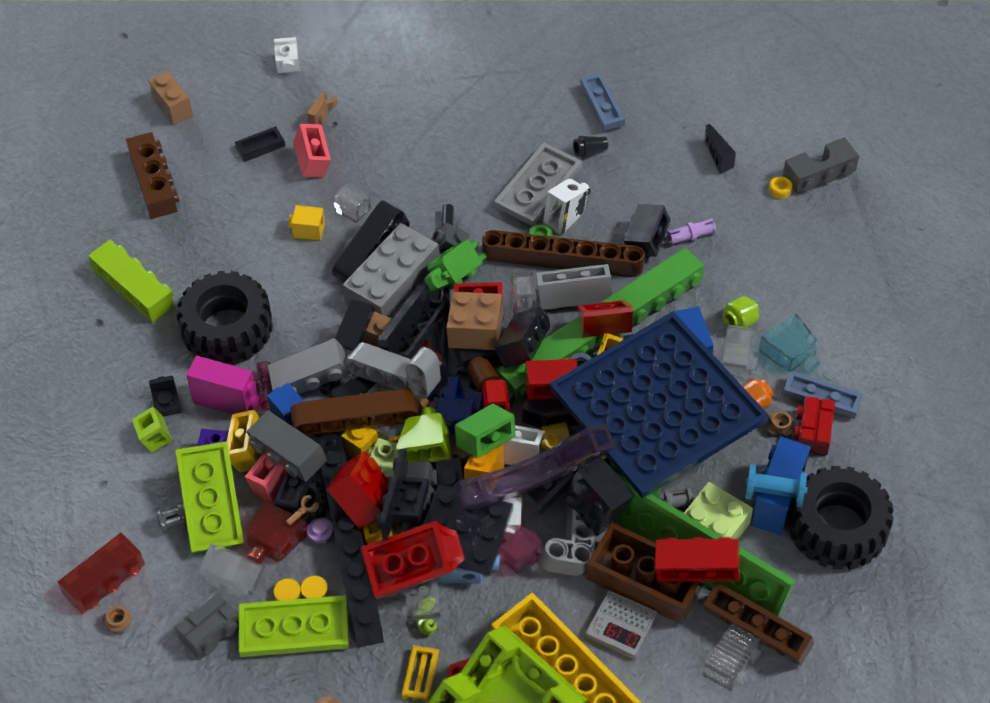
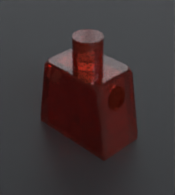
M264 500L246 534L248 545L252 548L247 556L248 560L257 566H260L266 557L276 562L282 561L308 535L306 521L298 518L289 526L286 520L293 514Z

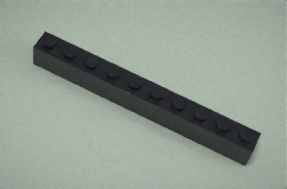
M338 431L315 434L314 437L324 438L327 442L323 451L327 461L321 466L357 648L384 643L377 602L361 549L364 546L361 529L356 526L327 490L341 466L346 463L341 433Z

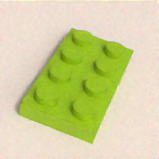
M227 441L176 449L175 453L191 554L244 545Z
M346 595L239 604L240 657L349 649Z

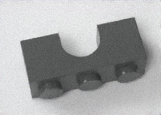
M845 137L825 144L823 162L813 161L806 153L785 160L783 176L792 182V188L797 194L809 191L821 184L830 183L836 178L850 175L856 171L859 155Z

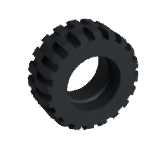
M218 271L215 275L209 273L204 275L203 279H197L192 282V287H187L182 293L183 297L179 298L176 317L185 347L195 357L200 356L225 364L226 362H232V364L240 363L239 360L243 358L247 360L253 356L252 353H258L263 348V343L266 344L270 338L273 323L268 295L261 284L256 280L252 281V278L248 275L243 274L240 276L239 272L230 271V273ZM232 309L245 313L237 322L227 326H213L205 323L211 315L222 310Z
M831 466L830 470H827L826 467L818 469L816 475L810 473L807 476V493L804 494L802 508L796 507V498L793 497L788 522L791 538L796 540L795 545L801 552L803 550L806 551L805 556L811 561L814 559L818 560L819 565L824 567L828 564L838 570H842L843 566H848V569L858 568L859 563L864 566L870 563L872 557L877 558L882 552V548L885 547L893 524V503L889 501L890 496L887 490L880 489L881 483L874 478L872 480L869 478L868 473L864 471L859 473L854 471L855 468L847 466V469H841L840 466ZM829 505L845 506L855 511L861 517L864 525L854 530H839L826 524L820 518L817 511Z

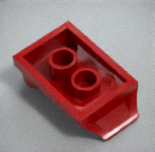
M437 521L390 536L388 540L382 539L361 547L376 599L394 597L400 591L452 573L465 560L457 531L444 527Z

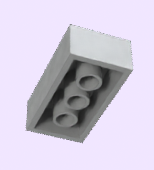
M400 223L343 284L345 303L349 304L351 299L371 304L375 307L374 312L390 317L429 274L428 263L439 256V244Z

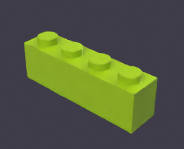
M109 240L88 255L92 270L150 322L153 323L174 307L173 292L166 284L162 285L153 272H147L138 259H132L123 246H117L112 240Z

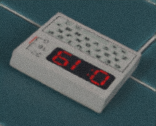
M609 590L585 637L635 660L657 618L658 612Z

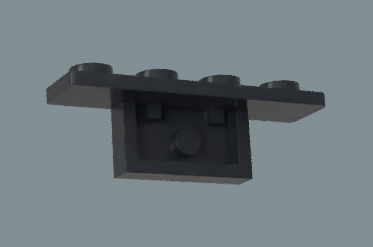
M400 449L398 458H394L393 476L388 478V494L383 495V511L378 513L377 529H381L383 540L389 539L393 522L420 523L426 501L429 480L428 478L406 477L409 468L406 449Z

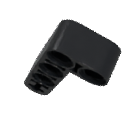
M384 200L380 201L334 264L332 275L346 282L400 223L407 227L410 226L405 213Z

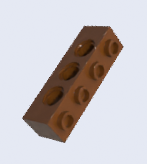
M152 132L127 138L129 154L150 219L178 212L176 203L180 201L176 188L171 189V186L174 185L171 173H166L165 171L168 169L165 156H160V153H163L160 140H155Z
M719 582L715 584L703 604L707 613L799 666L803 664L814 645L812 635Z

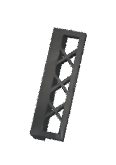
M418 285L377 339L379 347L412 359L450 307L448 300H431L427 285ZM408 348L406 352H399Z

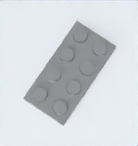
M543 143L496 198L494 208L533 227L545 212L547 192L565 180L573 179L582 168V160Z

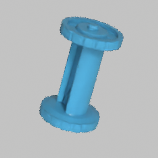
M750 464L748 478H745V484H747L745 499H751L753 491L794 497L796 498V507L802 508L804 494L807 493V472H801L799 480L757 474L756 465Z

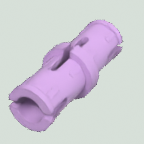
M712 218L694 224L692 222L686 223L684 227L668 230V241H670V245H674L687 240L695 241L697 237L716 233L715 223H712Z

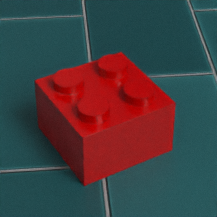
M363 451L341 466L327 490L356 526L361 529L376 520L378 513H382V499L384 494H388L389 477H386L380 470L376 460L370 457L366 451Z

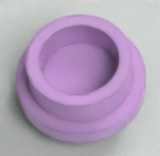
M325 518L314 519L307 527L308 536L316 543H325L333 535V525Z

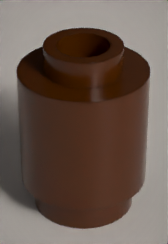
M476 357L467 365L469 377L477 390L482 394V387L485 381L500 380L490 361L484 357Z

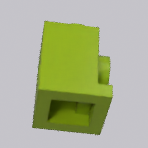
M154 407L149 408L132 419L139 440L152 453L173 441L163 416Z

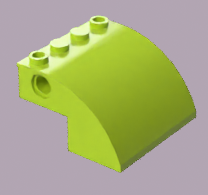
M503 625L500 628L487 632L462 672L443 680L429 703H585L587 699L508 627Z

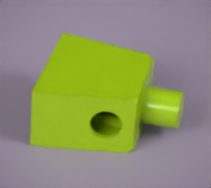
M425 407L422 409L421 416L409 417L405 421L396 450L399 454L400 449H406L408 463L426 460L428 462L451 459L449 430L442 415L437 413L434 408Z

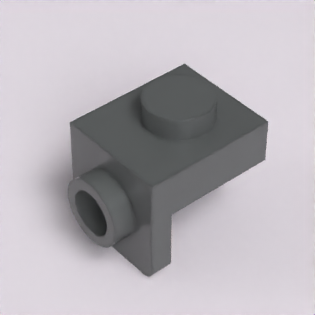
M446 223L433 233L431 240L439 244V251H441L443 248L450 249L452 246L469 239V233Z

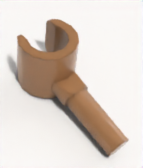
M304 496L301 500V507L286 520V523L291 526L306 512H315L319 508V503L316 502L312 507L307 508L306 504L312 496Z

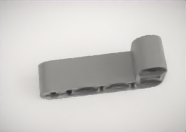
M359 343L344 362L348 371L356 376L395 390L410 389L413 391L414 397L419 399H426L441 380L438 357L432 350L425 347L420 348L415 356L409 359L367 343Z
M568 504L566 506L565 539H550L539 556V564L549 572L580 576L587 571V563L594 553L595 532L585 525L580 515L571 509Z

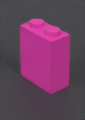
M200 356L195 357L186 375L194 404L230 414L257 409L259 396H257L256 382H254L251 370Z

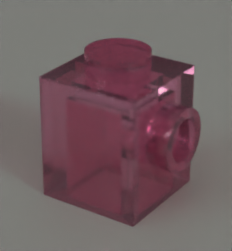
M522 526L501 546L500 559L519 574L527 565L531 567L539 560L542 545L540 538L536 533L528 531Z

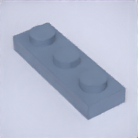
M602 73L580 78V85L603 130L624 126L625 117Z
M794 371L790 372L783 390L784 396L804 402L807 396L819 398V400H834V412L854 419L863 397L862 393Z

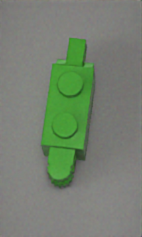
M466 239L452 246L428 263L430 274L424 280L431 292L436 289L442 290L448 286L450 289H454V284L463 283V277L467 279L477 273L475 268L483 263L482 260L487 257L485 252L477 254L475 248L479 245L478 240L470 242L469 239Z

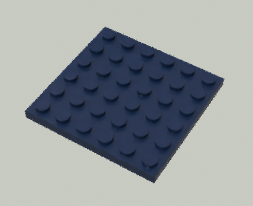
M674 311L549 383V389L641 498H644L768 422L769 415Z

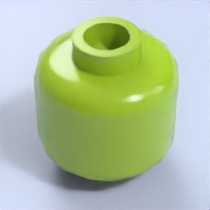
M746 296L738 297L727 303L722 316L724 324L729 329L737 332L744 331L753 326L759 319L757 303Z

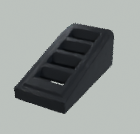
M706 125L704 141L717 170L722 174L733 169L736 152L712 125Z

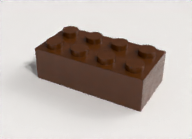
M611 522L587 563L586 579L655 610L677 623L683 624L706 581L658 582L655 571L656 543Z

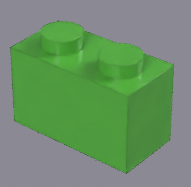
M491 404L455 424L457 447L476 458L490 452L516 436L514 414L495 404Z

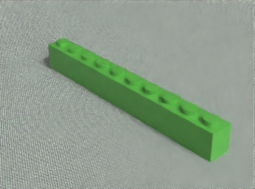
M683 248L602 302L626 300L633 306V326L636 323L643 322L654 311L661 310L672 299L679 298L684 291L692 286L699 285L703 280L704 264L687 248ZM577 317L546 337L532 361L570 359L571 356L579 352L590 356L593 351L600 348L604 335L583 338L580 320ZM624 333L611 334V335L618 336V335H623ZM526 363L506 369L502 366L497 369L500 380L506 382L507 390L515 392V403L522 398H527L524 379Z

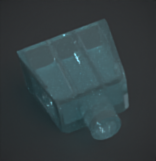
M794 314L761 337L759 352L788 372L794 371L802 365L811 373L820 364V361L814 357L818 341L797 314Z

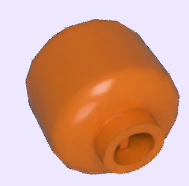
M752 378L742 385L764 410L772 404L774 393L764 379Z

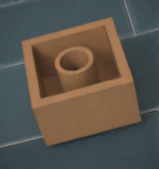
M453 292L447 322L449 348L496 350L495 346L500 339L504 315L502 294Z

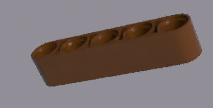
M410 389L296 403L290 408L293 427L306 436L405 423L409 417L418 416L414 393Z

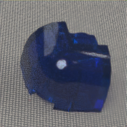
M449 376L447 386H443L442 398L434 397L435 410L442 415L449 432L453 435H456L455 424L483 409L484 405L482 391L463 390L459 377Z

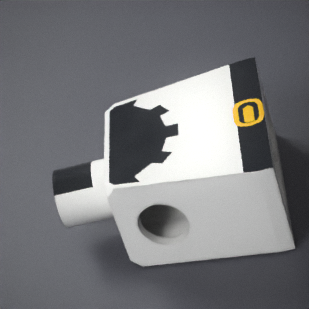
M567 179L547 192L543 224L549 226L551 230L559 235H562L584 213L587 196L591 193L590 187L586 183L579 184L572 179Z

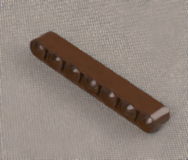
M499 230L486 231L482 236V253L485 252L487 256L485 259L489 261L556 269L608 264L611 275L626 277L640 276L644 270L645 253L638 246Z

